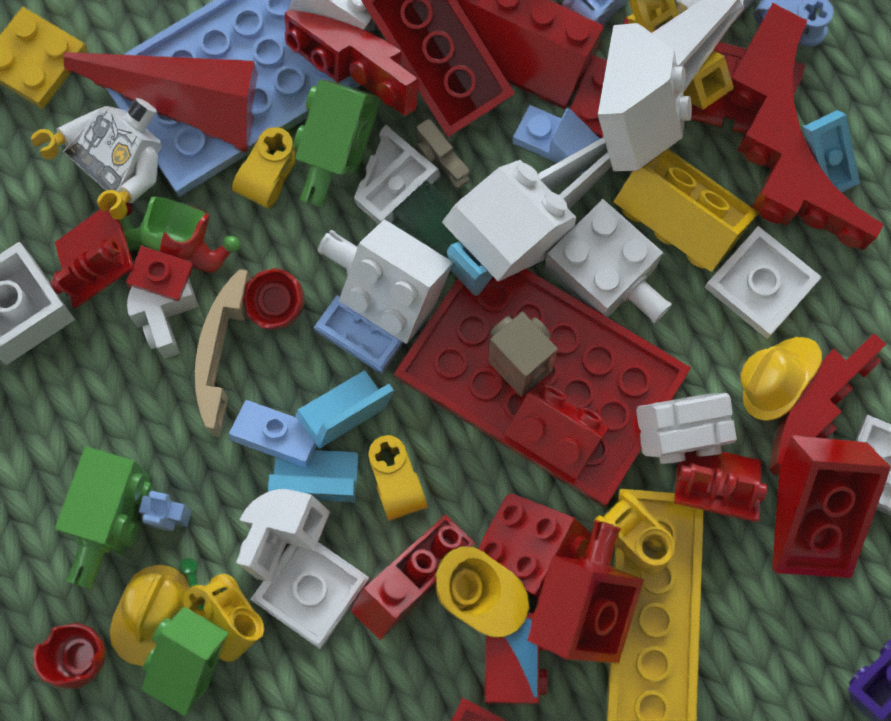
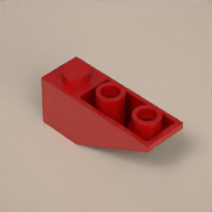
M445 514L364 587L350 611L381 641L436 586L435 575L444 557L450 551L459 547H473L475 542Z

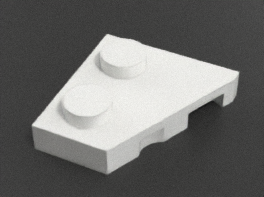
M387 125L381 129L379 134L381 141L375 156L371 155L366 167V177L360 182L354 197L356 205L378 224L384 219L391 223L440 177L439 170L435 165Z

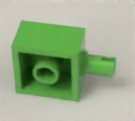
M319 80L317 86L311 87L306 100V109L310 110L305 126L301 125L294 139V148L298 149L295 159L310 165L305 186L299 198L306 203L311 201L312 205L324 207V201L333 173L340 175L358 173L381 101L378 96L341 83Z
M85 446L55 526V530L80 545L66 582L93 590V584L104 553L109 554L111 552L124 556L126 548H131L135 543L139 531V523H136V519L139 514L143 496L149 497L150 491H153V483H150L151 476L134 460Z

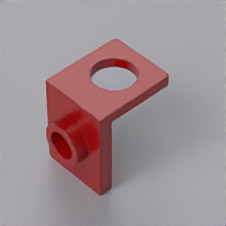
M141 246L133 264L134 269L130 271L126 283L130 289L135 287L178 302L181 299L194 266L190 261Z

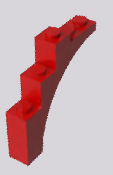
M772 3L731 77L734 88L725 94L730 97L736 106L744 109L751 108L757 112L737 151L745 154V157L750 162L771 168L751 208L759 211L765 220L772 223H782L785 226L788 225L795 215L802 217L803 222L815 229H824L838 236V240L844 245L865 250L878 237L884 224L856 207L832 184L815 161L801 132L794 105L793 69L797 46L808 20Z

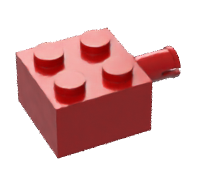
M594 520V527L585 557L580 556L579 559L552 555L550 565L544 576V585L539 602L532 615L527 641L566 659L619 663L644 579L610 565L618 535L622 528L604 521Z

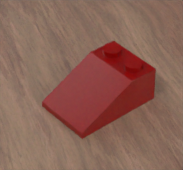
M791 436L778 479L772 569L775 573L852 578L891 470V466L868 442Z

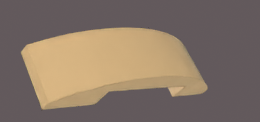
M239 269L222 288L206 317L198 342L195 363L197 402L205 427L215 437L221 436L228 396L223 388L214 386L229 319L245 321L246 318L243 297L247 283L251 280L247 270Z

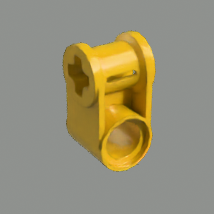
M272 127L261 133L247 160L239 168L232 186L233 192L268 209L277 201L283 185L297 160L295 159L296 151L293 147L292 137L285 129ZM281 147L284 148V151H283V152H282V151H279V149H280ZM271 150L276 151L274 155H271Z
M390 435L381 436L374 440L368 453L369 461L378 484L376 488L388 521L427 508V501L416 472L413 471L402 441ZM389 448L392 454L399 453V455L394 457V465L387 466L385 461L377 462V460L382 458V450Z
M623 491L619 495L620 501L603 517L599 515L594 520L604 521L621 527L622 529L615 546L620 548L643 571L650 573L659 572L667 566L674 555V539L650 515L649 511L635 496L628 491ZM626 514H628L619 524H617ZM650 540L657 541L664 548V557L658 560L648 558L642 550V544Z
M218 574L211 578L209 584L205 586L194 585L185 591L183 596L184 607L228 632L219 657L221 660L227 662L236 661L263 636L264 624L261 617L251 607L232 576ZM221 588H226V591L220 593ZM204 604L203 609H198L199 606Z

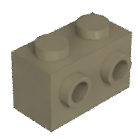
M523 311L513 320L509 316L504 318L493 328L490 333L493 337L490 339L488 362L522 398L552 372L558 348L549 340L551 334L546 326L537 318L530 320Z

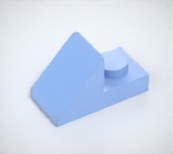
M529 105L513 136V144L558 163L598 141L600 138L568 108L561 119ZM585 167L584 169H582V170L579 171L578 173L583 174V173L585 172V170H586L587 167Z

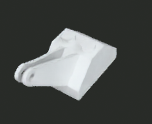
M701 0L653 33L638 23L613 26L598 110V117L613 171L639 170L682 139L684 122L690 121L692 115L690 96H684L683 92L730 25L743 11V0Z
M604 137L539 174L521 160L497 168L457 202L442 223L497 281H501L545 260L547 253L575 227L576 216L569 209L612 167ZM600 158L578 179H576L570 186H568L561 194L558 195L556 193L551 192L553 189L561 185L563 182H565L566 180L577 174L579 171L593 163L595 160Z

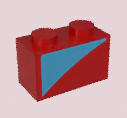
M527 613L525 622L516 632L505 637H490L486 635L485 704L537 705L539 703V695H547V669H539V651L547 650L527 641L533 614Z

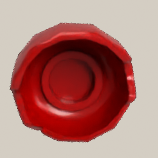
M272 268L257 273L247 283L243 302L247 316L251 321L264 329L278 330L288 328L300 318L305 305V295L300 282L295 276L282 269Z
M78 622L62 625L61 627H53L49 637L34 648L33 668L40 679L63 690L79 689L89 684L102 669L106 655L105 643L95 629Z

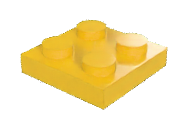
M22 7L0 34V84L43 110L70 75L64 69V52L87 53L88 49L85 43L27 8Z

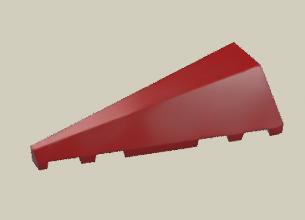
M64 52V69L71 74L75 72L92 80L95 85L104 89L106 87L123 94L126 99L132 102L136 98H140L156 109V113L178 123L182 121L201 130L208 137L213 139L216 137L234 145L241 152L248 151L253 124L252 106L258 78L254 61Z

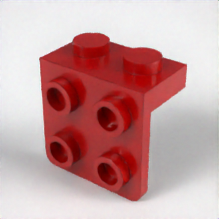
M509 494L504 498L478 550L484 552L511 571L523 583L526 592L539 602L544 585V576L550 565L552 555L579 559L580 556L585 557L591 533L572 516L521 496Z

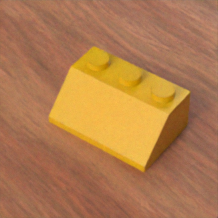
M666 149L639 170L632 171L613 201L622 208V212L626 217L635 222H642L654 231V235L661 242L667 245H674L686 254L687 259L693 265L703 269L706 268L710 272L724 260L759 214L758 211L751 208V206L669 149Z

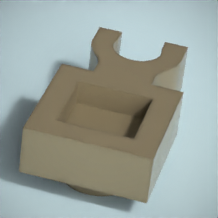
M427 119L417 126L416 150L427 160L433 162L440 172H444L456 191L468 184L469 178L467 175L470 174V170L453 153V147L432 121Z

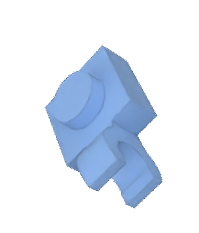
M150 491L149 497L143 496L139 513L143 515V523L166 531H174L175 525L188 527L192 512L185 504L172 502L169 494Z

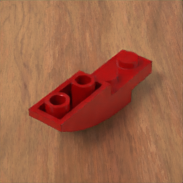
M289 10L284 13L286 45L293 52L300 54L311 62L320 72H324L337 83L349 76L352 77L356 83L363 85L378 96L386 105L393 107L403 116L416 110L418 78L401 67V50L366 30L331 17L297 10Z
M875 333L847 360L835 349L822 360L817 373L805 388L794 407L783 416L779 425L769 465V471L774 476L780 471L791 436L826 439L838 428L832 421L842 412L836 405L853 389L848 381L857 373L865 378L882 361L876 354L887 344Z

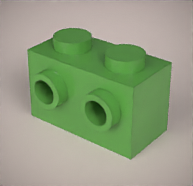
M183 606L172 620L165 618L156 629L152 641L156 643V647L144 662L143 670L147 673L141 690L186 716L208 689L228 632Z

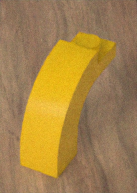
M629 0L633 12L627 17L629 24L638 23L651 33L680 15L675 0ZM712 51L683 92L684 96H690L693 105L705 109L734 88L725 56Z

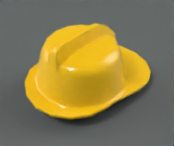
M795 337L784 340L768 349L757 351L748 358L740 373L741 386L744 389L743 405L748 414L757 420L770 421L782 417L794 407L822 363V351L817 342L809 338Z
M459 547L450 551L444 557L435 575L436 593L441 605L448 612L478 632L490 637H505L516 632L525 622L529 609L528 594L523 583L511 571L474 547Z
M160 564L149 566L136 573L127 584L112 618L110 638L111 644L118 656L129 664L144 665L148 655L156 647V643L152 641V638L160 623L165 618L172 620L183 608V596L189 588V584L181 572L173 567Z

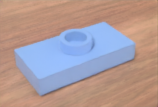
M336 295L314 326L315 332L380 374H383L404 342L339 302L340 297Z
M245 400L229 432L230 441L305 468L316 448V444L296 417Z

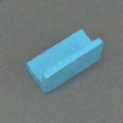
M364 370L298 409L296 418L320 449L384 410L394 389L390 384L378 389Z
M314 450L306 468L275 457L274 474H269L268 492L277 489H288L311 494L318 501L356 503L359 456L356 452Z

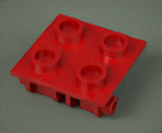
M111 207L105 212H102L101 209L55 241L62 271L59 270L53 274V280L50 281V285L57 294L66 293L69 295L73 309L78 308L134 269L121 222L112 218L109 213Z
M696 450L684 452L685 460L677 462L674 504L759 523L760 501H764L767 493V484L761 483V460L727 452L710 456H697Z

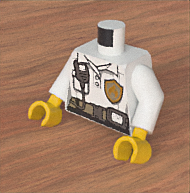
M140 98L135 99L127 112L122 109L105 106L57 128L56 134H53L50 130L40 129L31 137L34 147H39L46 142L50 143L39 151L44 159H54L59 153V146L62 144L66 146L63 152L106 190L99 195L97 203L102 212L107 211L111 207L109 213L113 219L121 220L127 214L126 203L136 201L157 180L158 154L162 147L161 141L146 129L157 111L152 105Z

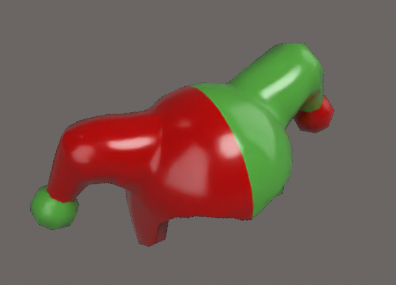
M151 197L140 226L133 227L130 221V214L133 208L131 203L128 202L126 203L127 214L120 220L129 252H139L141 246L190 261L194 266L193 268L203 272L213 273L218 271L230 253L236 252L240 248L239 240L235 236L230 235L224 238L221 247L216 250L209 249L204 238L210 214L193 206L166 198Z

